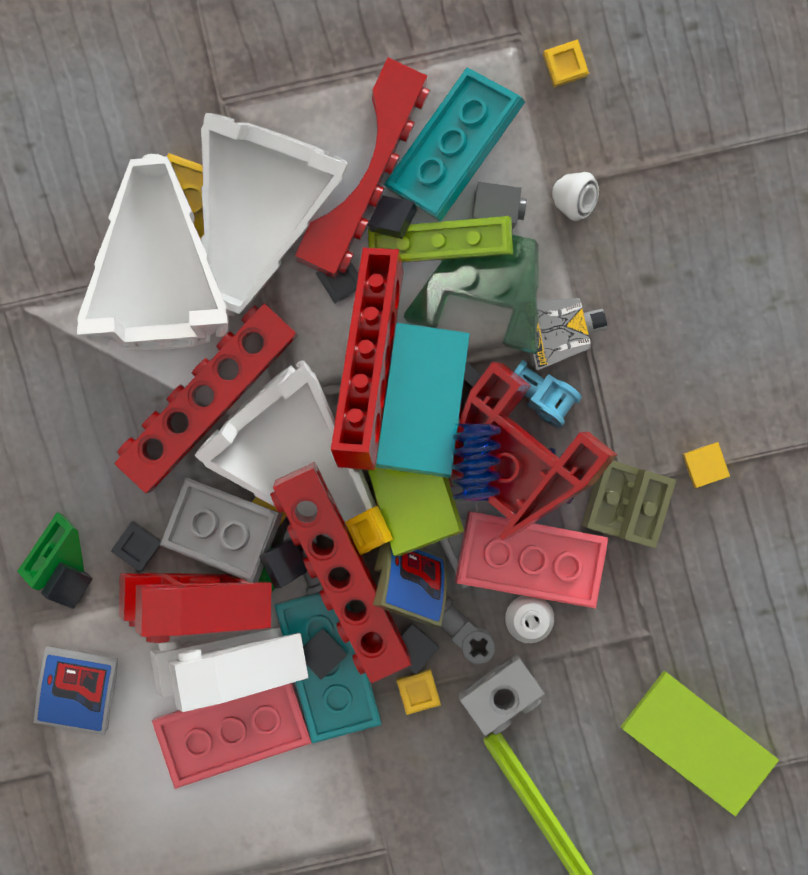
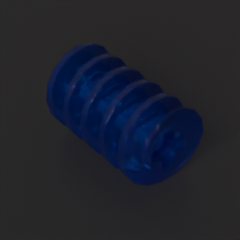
M455 424L464 428V431L453 435V439L462 442L463 447L452 450V454L463 458V462L452 465V469L463 473V477L452 480V485L462 488L463 492L453 495L452 500L489 501L490 497L500 494V489L490 485L489 482L500 479V473L490 470V467L500 464L501 459L491 455L490 452L501 448V443L490 439V436L501 433V428L492 424Z

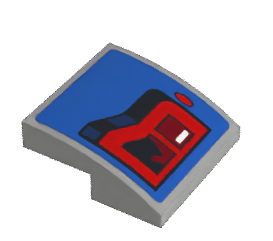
M47 646L41 665L33 723L105 735L109 724L111 697L115 690L118 659Z

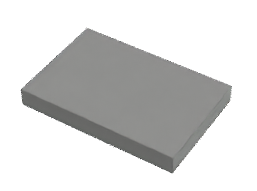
M185 478L160 545L249 582H258L264 567L259 556L270 550L283 514L198 481Z

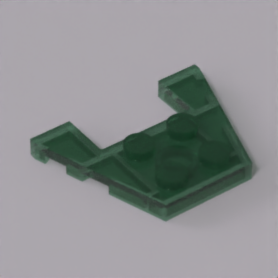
M512 234L513 254L442 260L407 308L403 318L407 322L437 328L449 294L512 309L513 312L502 343L509 348L537 354V289H539V245L537 241Z

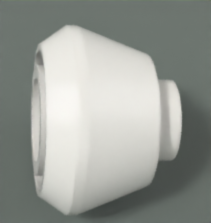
M589 172L566 174L555 183L552 190L555 206L573 221H579L589 216L596 206L599 195L598 183Z
M522 595L514 599L508 606L505 622L508 631L515 639L524 643H536L546 638L551 632L554 625V613L552 607L545 599ZM525 620H527L529 626L525 625Z

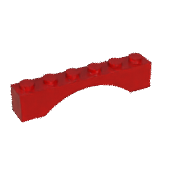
M387 57L372 89V102L377 121V137L369 167L358 186L344 202L328 214L310 222L295 254L297 262L336 279L339 271L346 273L354 256V253L349 251L355 238L358 240L362 239L368 226L369 220L364 217L370 205L375 208L377 207L385 188L380 186L384 174L391 175L399 160L400 155L395 153L400 140L407 142L414 128L415 122L410 120L415 108L422 110L428 98L430 89L425 88L428 75Z

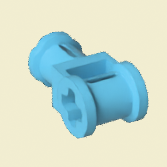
M522 360L514 372L531 385L524 395L530 399L527 406L533 409L545 422L554 427L562 428L565 424L564 417L574 403L580 402L582 396L571 385L557 380L550 374L545 379L529 369L527 362ZM559 399H561L562 402L560 403V405H559L558 408L556 409V408H555V405L557 404V402L559 401Z

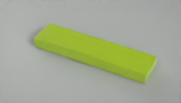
M502 216L410 224L403 239L374 233L368 228V247L399 249L402 263L512 255L511 217Z

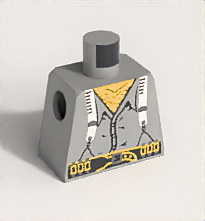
M580 298L524 301L518 304L533 371L543 369L590 349L589 334L607 330L604 310L598 309L583 313Z

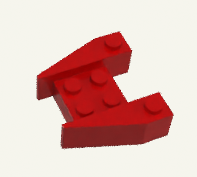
M492 362L472 388L457 427L452 473L448 481L450 487H454L461 479L510 520L498 536L501 540H505L520 533L594 485L616 458L617 454L590 432H579L561 457L558 458L508 417L530 389L531 385L504 363Z
M120 573L119 617L123 621H129V626L135 627V631L141 637H146V642L166 643L170 641V636L271 628L272 583H250L232 574Z

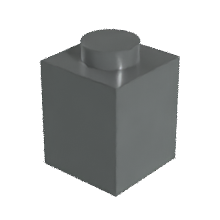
M478 181L472 219L509 216L512 221V229H514L517 220H524L527 199L520 198L522 187Z

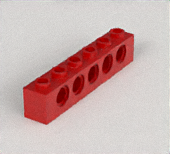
M362 248L330 449L338 468L375 470L404 274L399 249Z
M265 303L260 308L254 305L241 319L244 325L235 335L231 331L228 332L216 345L219 352L210 361L204 358L193 369L191 374L194 378L186 387L182 384L176 387L166 399L170 404L161 413L154 411L143 422L141 427L145 431L136 440L130 437L117 450L116 453L120 457L114 464L143 492H152L299 336ZM251 334H260L264 340L263 348L258 353H249L245 348L246 338ZM227 360H235L239 367L237 376L232 380H225L220 373L221 365ZM203 386L210 387L214 393L212 403L206 407L199 405L196 401V392ZM178 412L184 413L189 420L188 428L182 433L176 432L171 425L172 417ZM154 438L158 439L164 447L162 456L157 460L151 458L147 453V444Z
M314 461L275 480L273 485L274 492L270 493L271 499L279 513L285 511L291 525L287 526L288 533L295 546L302 545L307 555L303 559L305 567L312 579L318 577L323 587V590L320 591L322 601L328 611L334 609L339 619V622L336 623L337 630L344 643L350 641L355 651L352 659L359 674L366 673L372 684L410 666V652L390 612L373 605L377 585L362 555L359 554L345 521L316 462ZM303 501H310L316 505L318 511L313 516H303L297 510V505ZM326 534L333 539L334 544L327 549H321L315 545L313 539L317 535ZM336 567H343L348 570L350 576L346 580L337 581L331 577L330 571ZM351 600H360L366 605V608L359 613H353L347 609L346 604ZM368 632H375L381 636L382 640L376 645H370L364 642L362 637Z

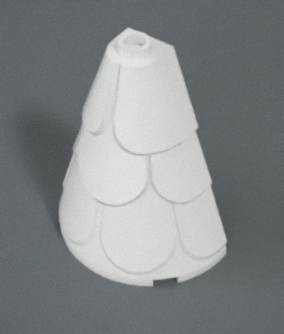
M206 113L204 124L201 128L203 186L201 190L205 233L201 237V242L209 257V266L227 307V315L235 316V313L240 314L244 312L282 265L281 259L310 225L309 221L343 179V173L348 162L337 156L331 158L328 156L329 152L275 131L247 122L235 123L232 118Z
M147 154L142 159H130L108 218L111 222L94 263L95 270L77 318V335L87 341L104 346L109 345V340H115L119 345H122V349L133 350L186 348L210 342V335L216 333V337H222L228 331V310L209 266V257L194 226V214L171 162L167 156L163 157L158 154Z
M299 361L296 364L297 370L292 366L286 368L228 417L229 420L224 423L221 430H215L203 443L195 456L204 463L205 467L253 492L256 497L273 506L275 505L270 493L274 492L273 485L275 480L315 461L344 521H347L370 508L376 507L362 469L337 467L330 450L335 418L316 374L311 371L305 361ZM303 501L297 505V510L303 516H313L318 511L316 505L310 501ZM322 534V535H324V536H326V537L332 539L329 535Z

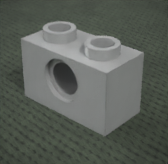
M515 653L458 695L461 703L486 736L490 732L498 734L505 730L512 723L510 718L520 711L525 714L536 708L541 703L540 697L545 693L519 655ZM500 689H509L513 692L511 701L505 705H499L493 701L495 693Z

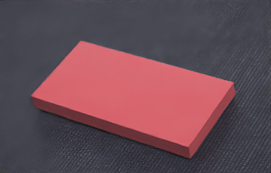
M472 511L467 512L455 583L596 609L608 537L533 523L515 536L501 540L498 536L510 522L508 518Z
M293 683L217 705L186 712L177 710L152 720L174 789L312 743Z

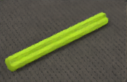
M493 732L488 734L483 739L485 746L569 874L593 875L501 732L498 734Z

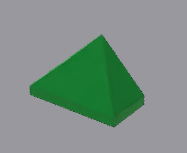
M59 512L55 514L17 571L28 585L37 591L45 587L60 562L84 572L78 530Z

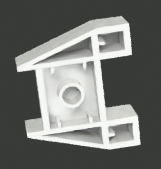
M280 627L181 644L180 639H173L166 643H158L159 649L150 651L157 694L163 698L174 695L176 708L182 712L225 703L308 678L301 633L282 636Z

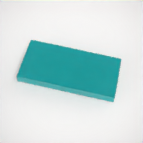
M466 67L383 185L402 199L414 202L417 208L441 222L525 104L524 99L515 92Z
M403 323L396 324L376 461L377 468L446 478L451 477L470 333Z
M320 591L275 603L274 606L283 636L301 633L302 644L304 645L324 627L348 653L322 680L306 665L308 678L295 682L312 744L382 725L371 682L366 673L359 674L352 659L355 651L350 641L344 643L336 627L339 619L334 609L331 611L327 610L322 601ZM348 602L346 604V607L349 611H351L350 604Z

